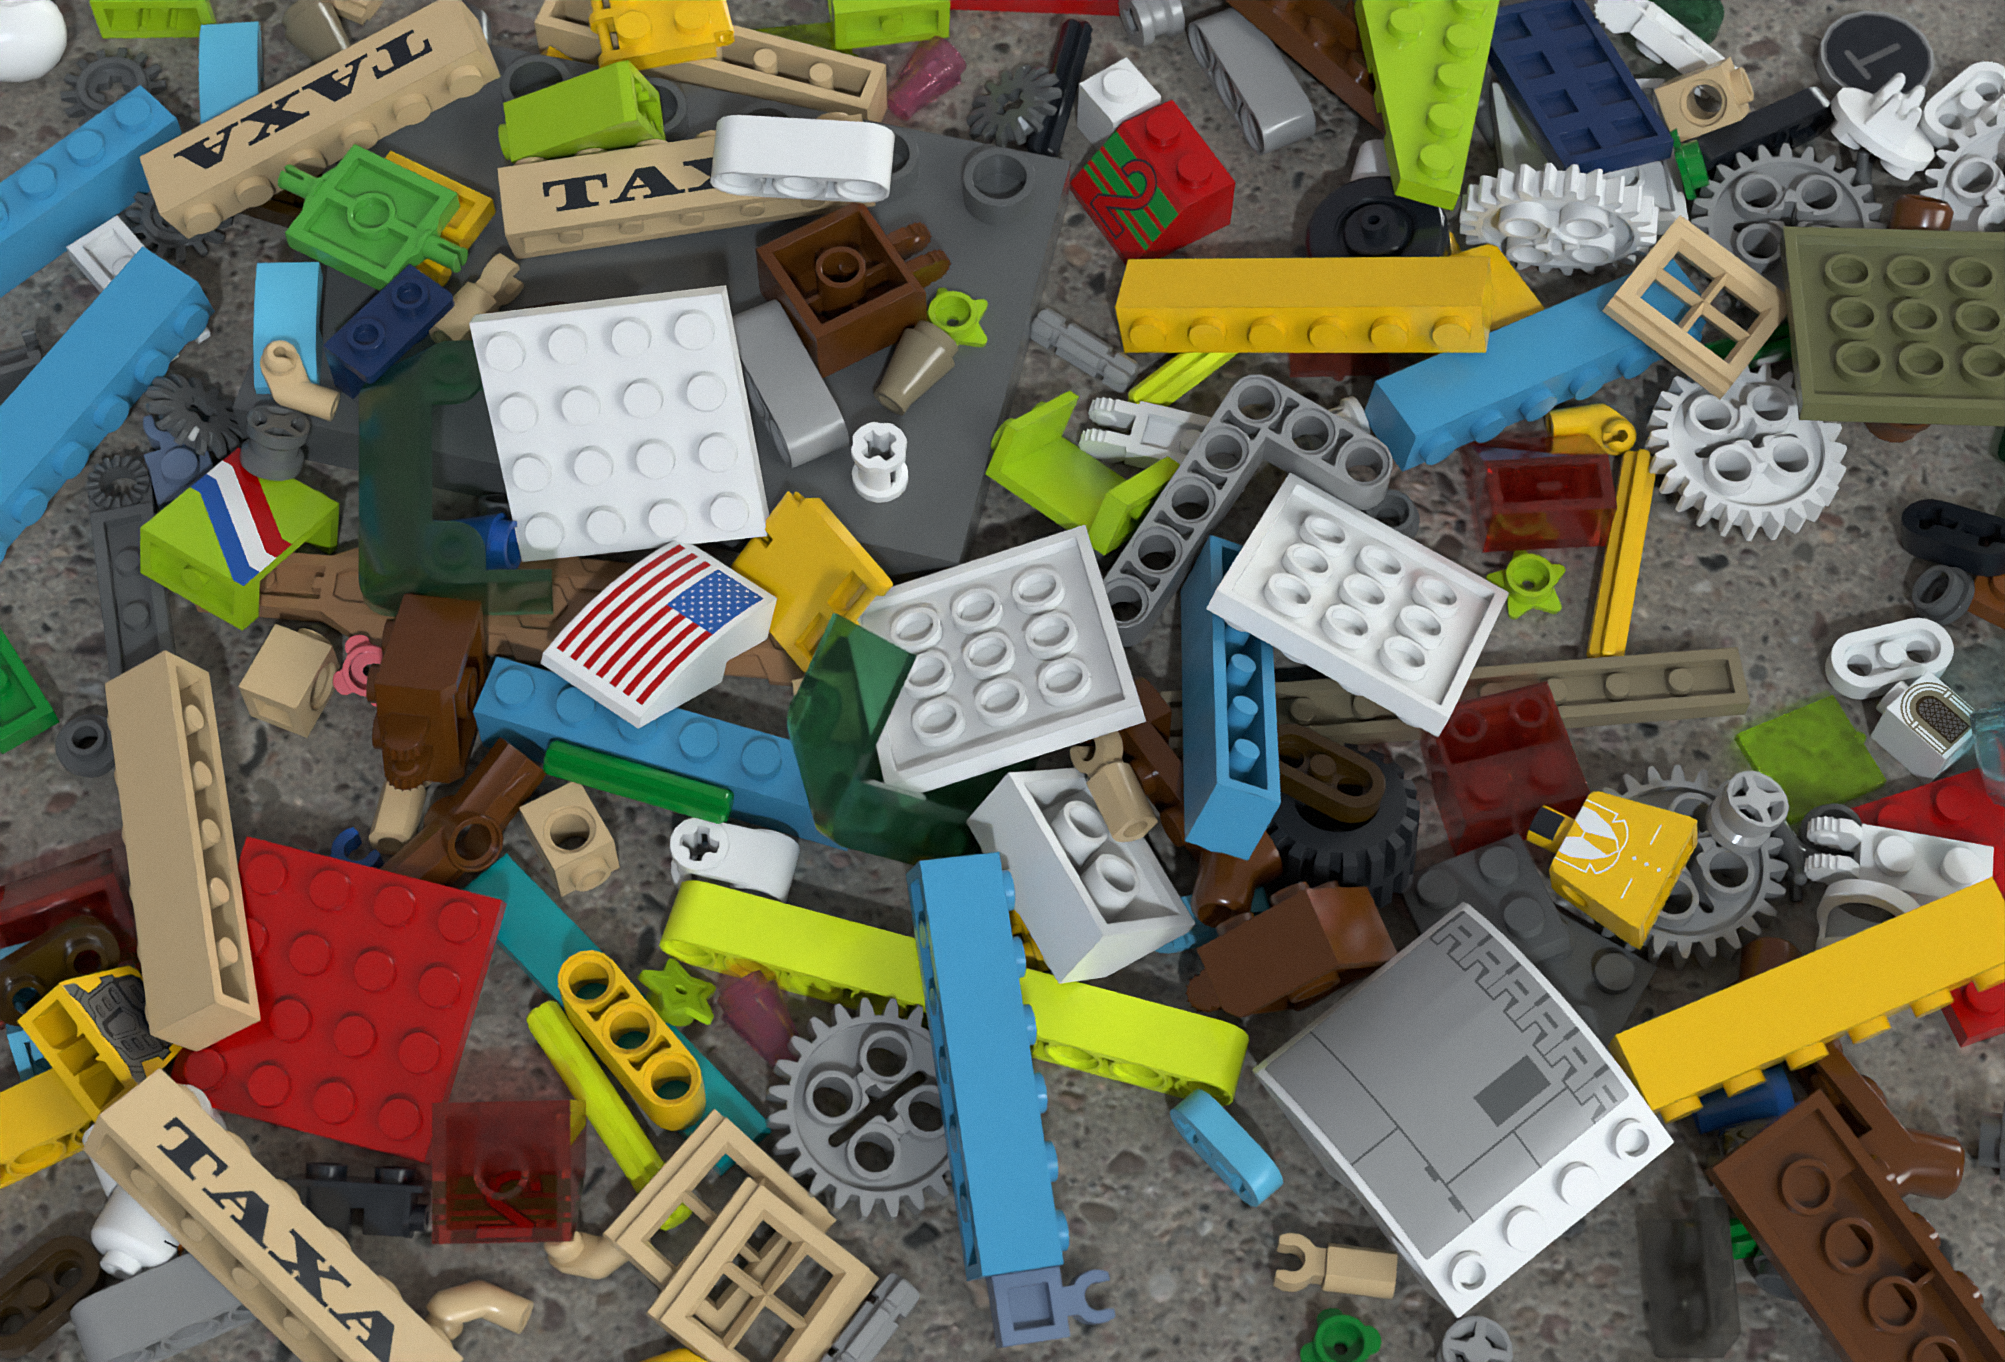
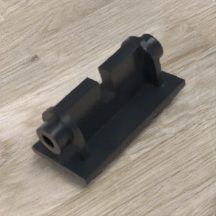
M307 1162L305 1173H298L284 1178V1181L290 1186H300L299 1198L301 1203L326 1227L333 1228L339 1233H351L353 1208H364L362 1235L413 1238L415 1232H427L430 1218L429 1204H418V1194L435 1188V1181L416 1180L417 1168L375 1166L374 1177L347 1176L348 1164Z

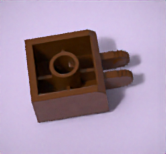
M855 202L756 248L761 294L767 302L776 299L780 303L822 379L899 342L905 329H913L920 320L927 321L926 292L923 288L929 286L932 282H936L938 279H942V276L947 274V271L950 269L951 263L944 251L940 249L928 251L925 255L922 254L904 262L911 258L912 255H917V253L923 251L925 247H928L927 244L931 242L930 238L932 236L925 224L914 222L913 224H908L905 228L901 227L886 235L865 204Z
M404 594L396 619L386 620L382 636L383 658L381 664L373 663L371 665L366 686L367 701L369 703H376L377 706L372 729L373 748L382 750L384 774L387 781H389V786H394L395 790L401 789L402 792L403 790L411 791L413 788L418 789L419 785H423V781L449 784L465 776L478 734L473 711L488 678L482 602Z
M1331 881L1315 888H1309L1307 882H1300L1273 894L1269 898L1273 907L1259 915L1254 916L1253 912H1246L1219 924L1216 927L1219 937L1197 948L1205 969L1201 970L1200 974H1194V978L1189 979L1190 983L1186 985L1187 992L1185 994L1188 996L1187 1002L1191 1003V1008H1196L1197 1012L1203 1011V1013L1223 1009V1011L1241 1018L1259 1013L1288 1010L1304 1011L1372 975L1397 955V951L1367 886L1340 887L1338 881Z

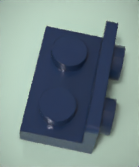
M409 264L323 345L335 387L354 399L368 385L379 382L387 374L390 367L414 344L421 342L429 334V330L455 306L453 295Z

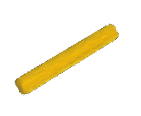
M1639 449L1637 452L1627 451L1621 459L1586 652L1587 658L1625 655L1656 474L1649 473L1648 468L1653 457L1650 456V451L1645 449Z

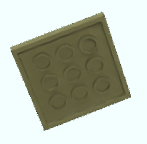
M1783 226L1780 239V253L1799 420L2005 426V232Z

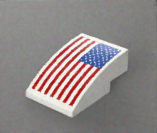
M674 540L635 564L587 604L543 652L541 664L639 729L721 683L727 661L767 640L777 598L695 545Z

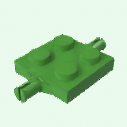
M356 144L350 148L336 167L323 174L322 177H314L292 164L286 165L284 167L285 171L282 170L278 177L279 188L305 199L301 213L285 232L289 247L379 291L387 286L409 264L416 267L427 258L451 269L454 273L460 272L462 270L461 265L464 266L468 258L467 248L460 247L440 237L441 232L459 210L460 203L456 192Z

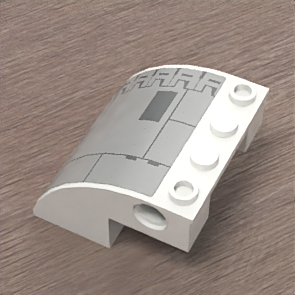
M1465 902L1459 904L1252 1069L1328 1174L1355 1194L1427 1293L1457 1318L1466 1313L1674 1143L1627 1075L1570 1004L1509 939Z

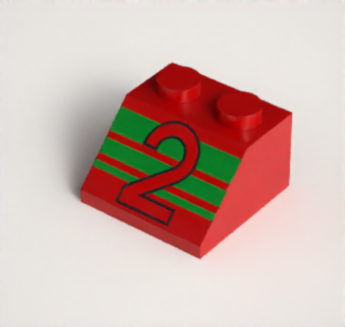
M1172 99L1123 122L1070 182V191L1126 266L1128 259H1160L1230 225L1236 182Z

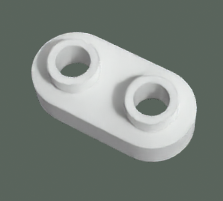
M1988 61L1974 63L1926 103L1918 122V127L1925 133L1935 150L1941 149L1955 152L1958 148L1953 134L1959 132L1969 138L1976 135L1974 120L1976 118L1984 121L1988 127L1997 124L1996 116L1998 110L2003 109L2005 111V66Z
M1911 618L1843 635L1835 642L1826 660V676L1835 690L1849 698L1868 699L1885 695L1900 681L1905 682L1910 687L1927 670L1939 679L1953 657V642L1948 632L1942 626L1925 618ZM1913 652L1920 655L1924 662L1918 663L1911 660L1907 653ZM1856 666L1862 669L1866 676L1856 675L1848 667Z

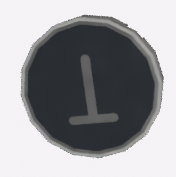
M1860 11L1845 15L1829 26L1819 46L1816 61L1817 74L1825 89L1834 97L1842 88H1857L1874 95L1897 73H1903L1906 77L1905 84L1900 91L1902 94L1907 95L1918 85L1926 88L1934 70L1933 50L1924 34L1905 19L1887 12Z

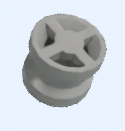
M1119 0V11L1123 26L1131 42L1137 48L1141 49L1151 45L1155 37L1164 34L1173 37L1184 31L1185 19L1180 0Z
M1757 771L1737 773L1726 784L1723 793L1719 794L1707 808L1705 816L1707 829L1713 839L1727 850L1741 854L1755 852L1770 837V833L1787 817L1789 809L1787 796L1781 786L1765 774Z
M1468 1316L1457 1320L1447 1330L1437 1352L1435 1362H1462V1359L1458 1358L1460 1355H1463L1466 1362H1511L1513 1359L1512 1343L1507 1332L1497 1322L1484 1316Z

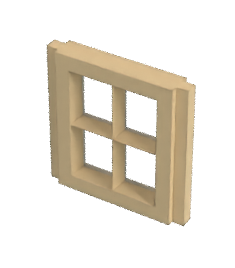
M1681 215L1668 228L1602 310L1720 400L1787 315L1785 293ZM1675 254H1678L1713 280L1701 296H1698L1664 270ZM1653 281L1690 308L1678 325L1640 298ZM1722 288L1759 315L1747 331L1710 305ZM1699 317H1702L1736 343L1724 360L1687 333Z
M713 1109L602 1235L660 1290H663L686 1257L675 1267L648 1241L682 1202L708 1226L712 1224L717 1214L693 1194L692 1191L725 1153L743 1168L756 1183L763 1185L824 1234L835 1223L836 1219L827 1212L828 1210L814 1197H809L807 1190L790 1177L784 1169L727 1117L724 1118L716 1109ZM778 1231L773 1234L759 1252L746 1242L739 1251V1254L749 1263L742 1271L763 1285L793 1243ZM805 1252L802 1253L779 1287L807 1255ZM733 1281L716 1302L706 1296L692 1317L723 1340L753 1299V1296Z
M747 1176L645 1314L691 1351L708 1362H750L737 1352L734 1347L763 1307L766 1306L795 1329L772 1362H819L877 1283L879 1277L763 1185L756 1183ZM762 1220L793 1243L763 1285L732 1263ZM803 1252L834 1275L804 1317L773 1295ZM725 1274L752 1295L753 1299L722 1340L693 1318L692 1315L720 1277Z

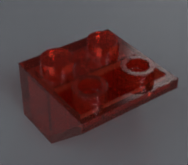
M1589 435L1497 439L1484 443L1472 441L1466 445L1482 553L1605 546L1618 507L1608 454Z
M1547 681L1457 702L1439 737L1425 730L1435 802L1455 857L1519 833L1522 841L1527 840L1530 825L1543 805L1576 819L1590 794L1589 787Z

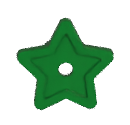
M1676 128L1670 131V135L1674 140V154L1687 199L1694 201L1697 198L1695 189L1709 186L1710 183L1698 140L1681 144Z

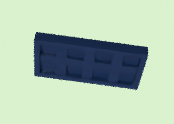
M1529 0L1498 7L1487 61L1548 163H1552L1557 171H1566L1569 166L1576 164L1579 167V173L1588 174L1593 170L1602 169V174L1671 158L1674 144L1672 136L1585 0Z

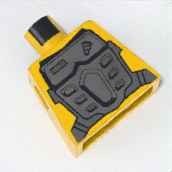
M129 965L65 980L59 983L17 1020L94 1123L98 1115L157 1069H163L183 1048L150 1035L149 1024L145 1016L146 998L143 977L137 969Z

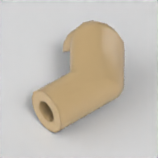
M276 340L267 344L260 359V367L269 391L276 403L305 414L332 421L339 405L340 392L311 383L301 358L291 343L284 340Z
M570 1223L555 1225L544 1237L543 1246L548 1254L549 1263L561 1273L591 1279H602L608 1277L629 1261L604 1236L600 1237L577 1232L573 1224Z
M475 1280L437 1291L426 1306L427 1311L430 1313L426 1317L425 1322L441 1329L450 1341L462 1333L463 1323L479 1318L520 1334L532 1313L533 1301L484 1280Z

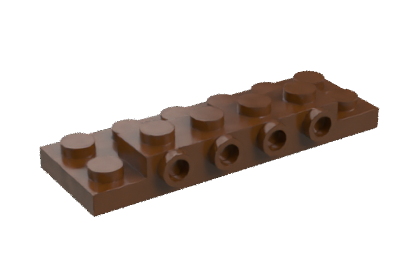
M1225 0L1374 127L1386 135L1382 113L1377 112L1374 101L1376 90L1374 74L1368 73L1354 7L1357 0Z
M1821 1089L1810 1092L1704 1171L1843 1362H2005V1330L1997 1329L1981 1307L1984 1304V1298L1979 1288L1966 1274L1952 1268L1938 1249L1941 1241L1934 1227L1921 1214L1910 1211L1895 1190L1898 1187V1182L1891 1169L1878 1156L1868 1154Z

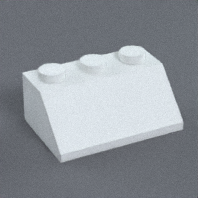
M1076 768L1007 773L966 822L979 843L982 853L999 852L1002 870L1010 871L1015 887L1014 909L1022 918L1042 953L1046 965L1051 969L1059 984L1107 977L1188 933L1196 925L1144 836L1132 842L1123 843L1117 842L1112 838L1086 784L1090 780L1087 774L1080 773Z

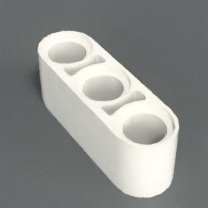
M750 115L722 117L717 121L710 183L719 191L740 196L860 203L883 201L888 198L890 193L895 135L887 127L869 122Z

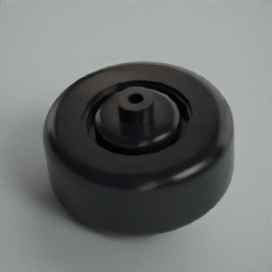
M1391 176L1360 178L1335 189L1316 207L1308 221L1305 233L1307 258L1449 257L1451 255L1449 226L1443 208L1395 195Z

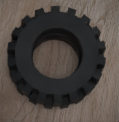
M1344 743V747L1370 759L1381 769L1385 777L1386 787L1379 809L1366 821L1346 823L1338 821L1280 791L1281 804L1266 831L1279 852L1283 872L1279 878L1264 885L1265 889L1275 888L1276 893L1300 882H1307L1309 888H1315L1331 881H1338L1340 887L1367 886L1375 905L1381 909L1392 902L1393 892L1400 894L1408 885L1409 875L1414 872L1420 801L1416 800L1417 789L1413 781L1404 780L1405 770L1396 762L1385 764L1384 754L1373 749L1368 753L1358 751V745ZM1336 827L1347 829L1350 831L1331 832L1322 830L1320 828Z

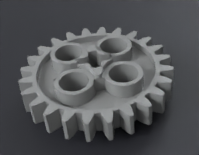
M1783 143L1779 157H1771L1765 146L1761 145L1758 147L1754 162L1739 152L1735 155L1732 169L1719 164L1716 167L1713 181L1709 180L1710 185L1702 187L1699 198L1694 199L1690 215V223L1784 293L1780 239L1783 226L1886 229L1885 224L1878 222L1883 208L1880 203H1867L1872 186L1870 184L1852 186L1857 171L1854 167L1838 174L1833 170L1836 163L1835 155L1832 154L1820 164L1814 162L1813 147L1808 146L1801 158L1793 157L1788 143ZM1749 204H1757L1763 208L1752 207ZM1808 205L1818 206L1822 210L1813 209ZM1751 253L1760 254V255H1762V256L1765 257V258H1763V259L1754 258V257H1752V256L1749 255V254H1751ZM1701 272L1700 276L1702 279H1710ZM1722 288L1717 295L1722 296L1729 292ZM1737 299L1736 308L1740 310L1746 305ZM1787 315L1785 316L1784 321H1788Z
M1675 764L1669 779L1663 781L1654 766H1649L1642 779V785L1627 773L1621 779L1618 792L1609 787H1604L1601 792L1694 818L1697 820V827L1701 833H1698V843L1667 899L1673 902L1680 909L1681 913L1668 914L1661 910L1643 946L1648 947V962L1655 965L1662 952L1671 953L1676 970L1682 971L1689 955L1695 954L1700 965L1704 969H1708L1716 957V949L1723 957L1732 961L1741 948L1740 942L1747 945L1759 938L1762 933L1760 927L1768 929L1777 914V911L1772 906H1779L1785 895L1786 888L1778 884V882L1782 881L1788 870V864L1773 858L1777 857L1784 844L1783 840L1774 837L1768 838L1757 851L1749 854L1734 853L1723 848L1713 839L1708 831L1705 816L1707 808L1719 794L1723 793L1724 787L1730 780H1726L1715 790L1708 787L1709 777L1708 771L1705 769L1698 773L1694 782L1685 781L1681 766ZM1711 873H1722L1729 876L1735 882L1736 887H1724L1718 884L1712 878ZM1700 906L1711 913L1703 912ZM1584 913L1586 918H1591L1586 913ZM1604 927L1601 936L1604 938L1615 935L1606 927ZM1625 941L1624 949L1633 952L1636 948Z
M868 997L862 998L857 1006L856 1018L851 1019L845 1008L839 1003L831 1011V1028L815 1016L810 1019L806 1027L812 1043L797 1036H793L790 1039L787 1048L798 1062L778 1059L773 1069V1072L788 1084L772 1086L766 1093L767 1100L784 1106L783 1110L771 1114L766 1120L767 1128L786 1130V1136L775 1144L772 1151L774 1155L794 1153L797 1160L791 1166L788 1174L793 1179L805 1173H808L813 1178L808 1188L807 1195L809 1197L815 1198L824 1189L833 1193L830 1205V1212L836 1214L847 1200L856 1202L858 1221L864 1222L870 1214L873 1204H880L886 1222H892L897 1217L899 1201L901 1200L904 1201L914 1215H917L925 1209L922 1191L925 1190L932 1198L939 1202L949 1194L947 1185L942 1177L944 1175L951 1179L931 1039L929 1030L921 1027L923 1007L919 1005L905 1020L898 1018L896 999L890 998L882 1014L875 1015ZM873 1048L890 1050L899 1062V1073L891 1077L876 1074L867 1062V1051ZM916 1072H922L925 1075V1082L899 1098L885 1117L881 1115L875 1116L838 1147L829 1145L828 1138L856 1120L870 1101L872 1103L880 1102ZM821 1087H830L842 1094L846 1102L845 1114L839 1117H828L821 1114L813 1103V1091ZM920 1101L931 1104L940 1116L939 1129L928 1132L918 1129L912 1124L909 1117V1105ZM865 1141L878 1144L887 1156L886 1169L881 1172L864 1170L855 1159V1145Z

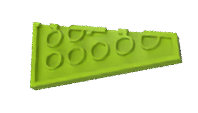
M1500 0L1356 1L1354 8L1368 73L1374 74L1376 84L1374 93L1377 112L1382 113L1386 135L1383 143L1395 195L1450 211L1454 210L1460 195Z

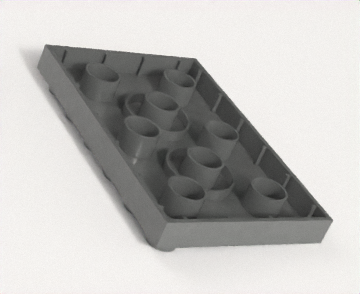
M488 44L501 77L483 85L477 93L468 97L458 98L435 110L422 122L407 125L387 135L368 149V151L383 158L390 151H393L493 199L495 215L468 249V258L464 266L461 265L462 270L458 273L452 272L450 279L443 288L454 296L467 282L475 284L480 279L487 263L494 256L501 253L519 265L520 269L513 277L521 281L524 287L513 301L501 305L499 312L554 301H563L571 304L628 297L654 281L663 293L726 285L731 314L733 316L767 302L759 289L756 248L829 214L811 215L516 260L505 237L497 168L514 166L511 160H507L504 157L499 141V125L506 123L503 103L599 69V66ZM643 75L659 92L665 140L667 142L694 139L702 132L716 130L717 121L722 117L730 115L816 119L823 114L830 113ZM863 119V122L885 126L895 135L889 196L883 201L875 202L876 206L867 207V209L886 235L901 227L905 228L908 224H913L914 222L925 224L931 233V242L927 244L928 247H925L923 251H920L917 255H912L911 258L904 262L919 255H925L928 251L940 249L944 251L951 263L950 269L947 271V274L942 276V279H938L936 282H932L929 286L923 288L926 292L927 311L931 301L936 297V292L939 288L962 292L973 300L985 299L988 302V306L979 321V325L988 339L984 347L959 345V350L953 357L955 362L954 368L917 399L903 416L886 409L876 400L873 394L880 385L899 342L823 378L844 419L849 435V445L792 469H789L781 458L748 395L747 399L769 515L787 492L792 493V495L798 492L804 498H821L891 579L893 586L969 562L992 480L985 474L995 452L990 447L991 441L998 428L1009 419L1031 339V324L1039 311L1068 206L1071 161ZM341 160L332 164L329 170L336 167ZM296 251L292 262H319ZM319 262L323 274L319 329L324 345L380 291ZM951 319L947 322V324L950 326H956L958 324V321L955 319ZM429 333L421 342L414 344L395 362L379 382L368 385L354 399L335 387L323 348L320 386L339 391L340 401L332 421L302 413L310 424L308 439L305 444L300 446L304 454V460L477 497L489 494H507L479 366L473 360L470 348L461 357H455L438 346L431 339ZM253 358L232 407L244 441L250 438L245 430L248 412L259 405L278 404L271 394H256ZM870 422L891 423L901 429L907 438L905 464L908 470V483L905 491L898 498L889 502L876 503L868 501L860 496L853 486L852 469L855 464L851 456L853 435L861 426ZM751 538L698 544L741 553Z

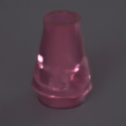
M933 36L928 42H919L895 83L887 92V107L901 120L909 121L915 113L961 83L960 75L967 69L961 54L949 42L939 36Z
M757 970L735 982L718 997L717 1003L724 1011L721 1020L769 1064L772 1070L778 1059L798 1062L788 1050L787 1045L793 1036H800L776 980L768 981L762 971Z

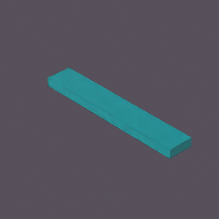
M505 854L462 890L501 899L505 902L507 906L496 943L551 1001H555L560 1005L566 1014L558 988V973L562 964L570 956L580 951L594 950L603 952L508 854ZM589 983L577 992L576 997L584 1000L595 999L607 990V986L600 983ZM635 986V988L646 1000V996ZM666 1023L696 1059L701 1069L706 1093V1107L702 1117L694 1125L684 1130H677V1132L686 1140L713 1109H716L724 1118L727 1117L758 1145L771 1133V1128L766 1127V1119L674 1025ZM638 1031L628 1032L620 1037L616 1045L626 1050L636 1049L646 1042L648 1035ZM679 1080L670 1081L663 1084L656 1095L666 1100L678 1099L686 1094L690 1086ZM725 1153L714 1165L713 1169L721 1177L736 1162Z

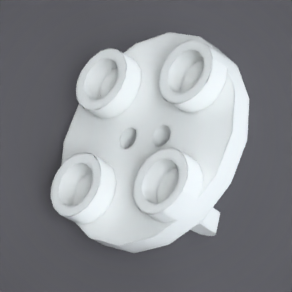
M1897 73L1874 95L1857 88H1842L1830 102L1832 114L1837 120L1831 127V132L1841 143L1852 149H1860L1863 146L1875 156L1881 158V165L1890 174L1902 180H1909L1915 171H1923L1935 157L1932 143L1917 126L1922 115L1919 105L1925 96V88L1918 85L1909 94H1902L1900 90L1905 84L1906 77L1903 73Z

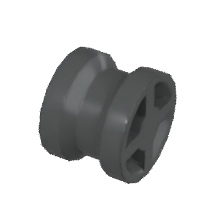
M264 404L251 409L248 412L245 423V430L250 438L243 442L239 457L242 467L259 478L274 481H284L299 475L304 462V454L300 446L306 443L310 430L308 419L301 412L279 404Z

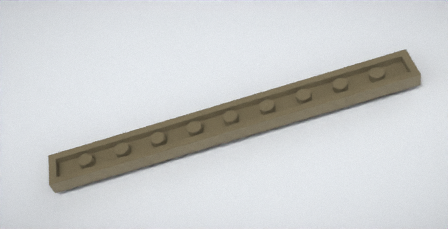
M1738 647L1474 667L1439 737L1422 728L1407 725L1395 713L1364 696L1354 695L1346 691L1332 678L1275 683L1277 725L1286 723L1302 725L1344 746V743L1364 745L1745 715L1750 705ZM1182 690L1160 691L1158 693L1172 709L1168 746L1179 759H1183Z

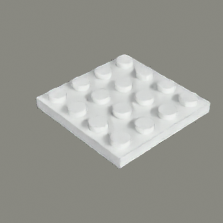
M726 285L477 314L469 322L511 515L512 519L517 521V527L514 528L522 562L660 548L674 540L687 544H698L768 536V533L764 530L766 528V519L769 516Z
M1289 473L1217 587L1206 609L1223 618L1232 628L1248 632L1279 649L1288 659L1296 663L1306 664L1332 678L1346 691L1354 695L1364 696L1395 713L1407 725L1422 728L1439 737L1459 700L1509 592L1298 476Z
M1086 525L893 586L885 596L877 595L858 618L857 621L860 627L851 637L884 783L892 802L1146 722Z

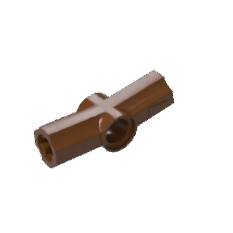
M500 737L455 795H448L438 799L429 808L424 818L423 830L380 869L450 886L465 872H478L489 867L498 858L502 850L503 830L517 814L519 807L524 805L547 774L543 771V768ZM471 824L468 834L462 840L455 842L458 833L464 827Z

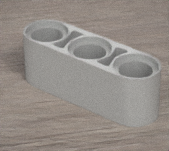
M1233 7L1189 23L1188 37L1198 64L1249 146L1257 155H1264L1315 134L1316 120L1311 103L1267 35Z
M773 299L733 315L732 319L746 393L788 468L792 469L848 446L849 435L842 414L780 303Z
M190 1253L94 1293L81 1300L70 1311V1316L87 1362H160L258 1319Z

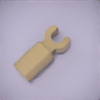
M501 253L494 256L487 263L480 279L475 284L467 282L453 296L455 306L429 330L431 339L447 353L455 357H461L470 348L472 334L469 322L477 314L499 312L501 305L513 301L523 289V283L513 277L519 271V265Z
M1115 731L1093 738L1096 751L1093 746H1073L1070 749L1071 761L1080 773L1088 775L1090 780L1086 784L1112 838L1121 843L1132 842L1142 838L1158 823V820L1130 764L1124 763L1122 759L1123 743L1119 732Z
M387 779L383 782L368 841L373 849H376L381 854L395 855L416 836L427 794L425 787L432 782L423 781V785H419L418 789L413 788L411 791L403 790V792L401 789L395 790L394 786H389Z
M1287 1233L1279 1236L1277 1252L1296 1255L1300 1258L1303 1267L1297 1271L1276 1270L1273 1284L1276 1288L1282 1291L1295 1292L1303 1290L1311 1283L1322 1285V1291L1390 1300L1393 1298L1396 1284L1397 1251L1327 1243L1326 1248L1315 1247L1310 1239L1301 1234Z

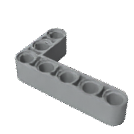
M1254 374L1239 379L1232 386L1103 580L1111 606L1118 602H1128L1135 605L1140 611L1134 619L1129 621L1115 620L1123 648L1139 644L1148 635L1195 564L1209 535H1214L1263 459L1287 473L1298 476L1358 510H1368L1377 506L1385 498L1393 468L1392 455L1388 447L1379 439L1270 377ZM1249 404H1259L1267 408L1271 414L1261 420H1253L1243 415L1240 410ZM1310 434L1318 437L1324 445L1315 451H1306L1299 448L1293 440L1298 436ZM1217 453H1227L1236 458L1238 464L1230 469H1218L1213 467L1207 459ZM1356 465H1364L1374 470L1378 477L1370 482H1360L1354 480L1347 470ZM1184 502H1194L1202 506L1206 513L1197 519L1187 520L1177 515L1174 509ZM1162 552L1167 554L1173 563L1163 570H1152L1145 567L1140 560L1148 553Z

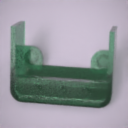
M473 340L437 343L391 366L374 383L369 384L365 382L359 394L358 579L361 595L366 605L374 612L383 616L397 617L404 594L481 601L483 615L553 614L552 569L486 570L485 544L481 535L473 527L458 521H432V405L461 404L472 399L479 391H484Z
M833 612L800 687L790 702L787 716L788 734L817 831L842 847L914 866L919 861L983 854L979 843L966 822L967 819L1007 773L1034 771L1040 756L921 794L884 783L879 756L877 752H874V749L917 655L852 620Z

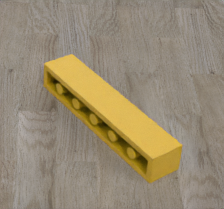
M1489 256L1128 259L1115 310L1125 353H1486L1494 297Z
M1993 877L1987 878L1618 1033L1607 1047L1614 1060L1638 1090L1655 1116L1661 1114L1665 1124L1677 1121L1702 1109L1703 1106L1699 1097L1723 1087L1728 1098L1764 1083L1766 1081L1762 1073L1764 1069L1784 1061L1787 1062L1790 1071L1800 1069L1829 1055L1824 1044L1840 1037L1849 1035L1853 1045L1891 1029L1892 1027L1887 1019L1890 1016L1911 1008L1915 1018H1920L1953 1003L1954 1000L1949 991L1973 982L1977 991L1981 992L2005 982V900Z

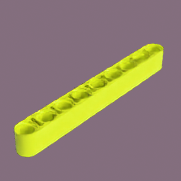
M687 880L681 883L659 943L661 950L668 956L689 965L836 1005L840 1003L844 1007L857 1010L861 999L868 997L875 1015L882 1014L890 998H894L897 1001L898 1018L905 1020L919 1005L923 1007L921 1027L929 1030L915 938L707 882ZM1026 968L1025 976L1019 978L1023 1004L1031 1005L1036 1020V1042L1034 1045H1030L1032 1058L1183 1099L1198 1088L1210 1094L1221 1106L1230 1105L1233 1102L1249 1044V1036L1241 1028L1222 1020L1076 981L1059 984L1054 975Z

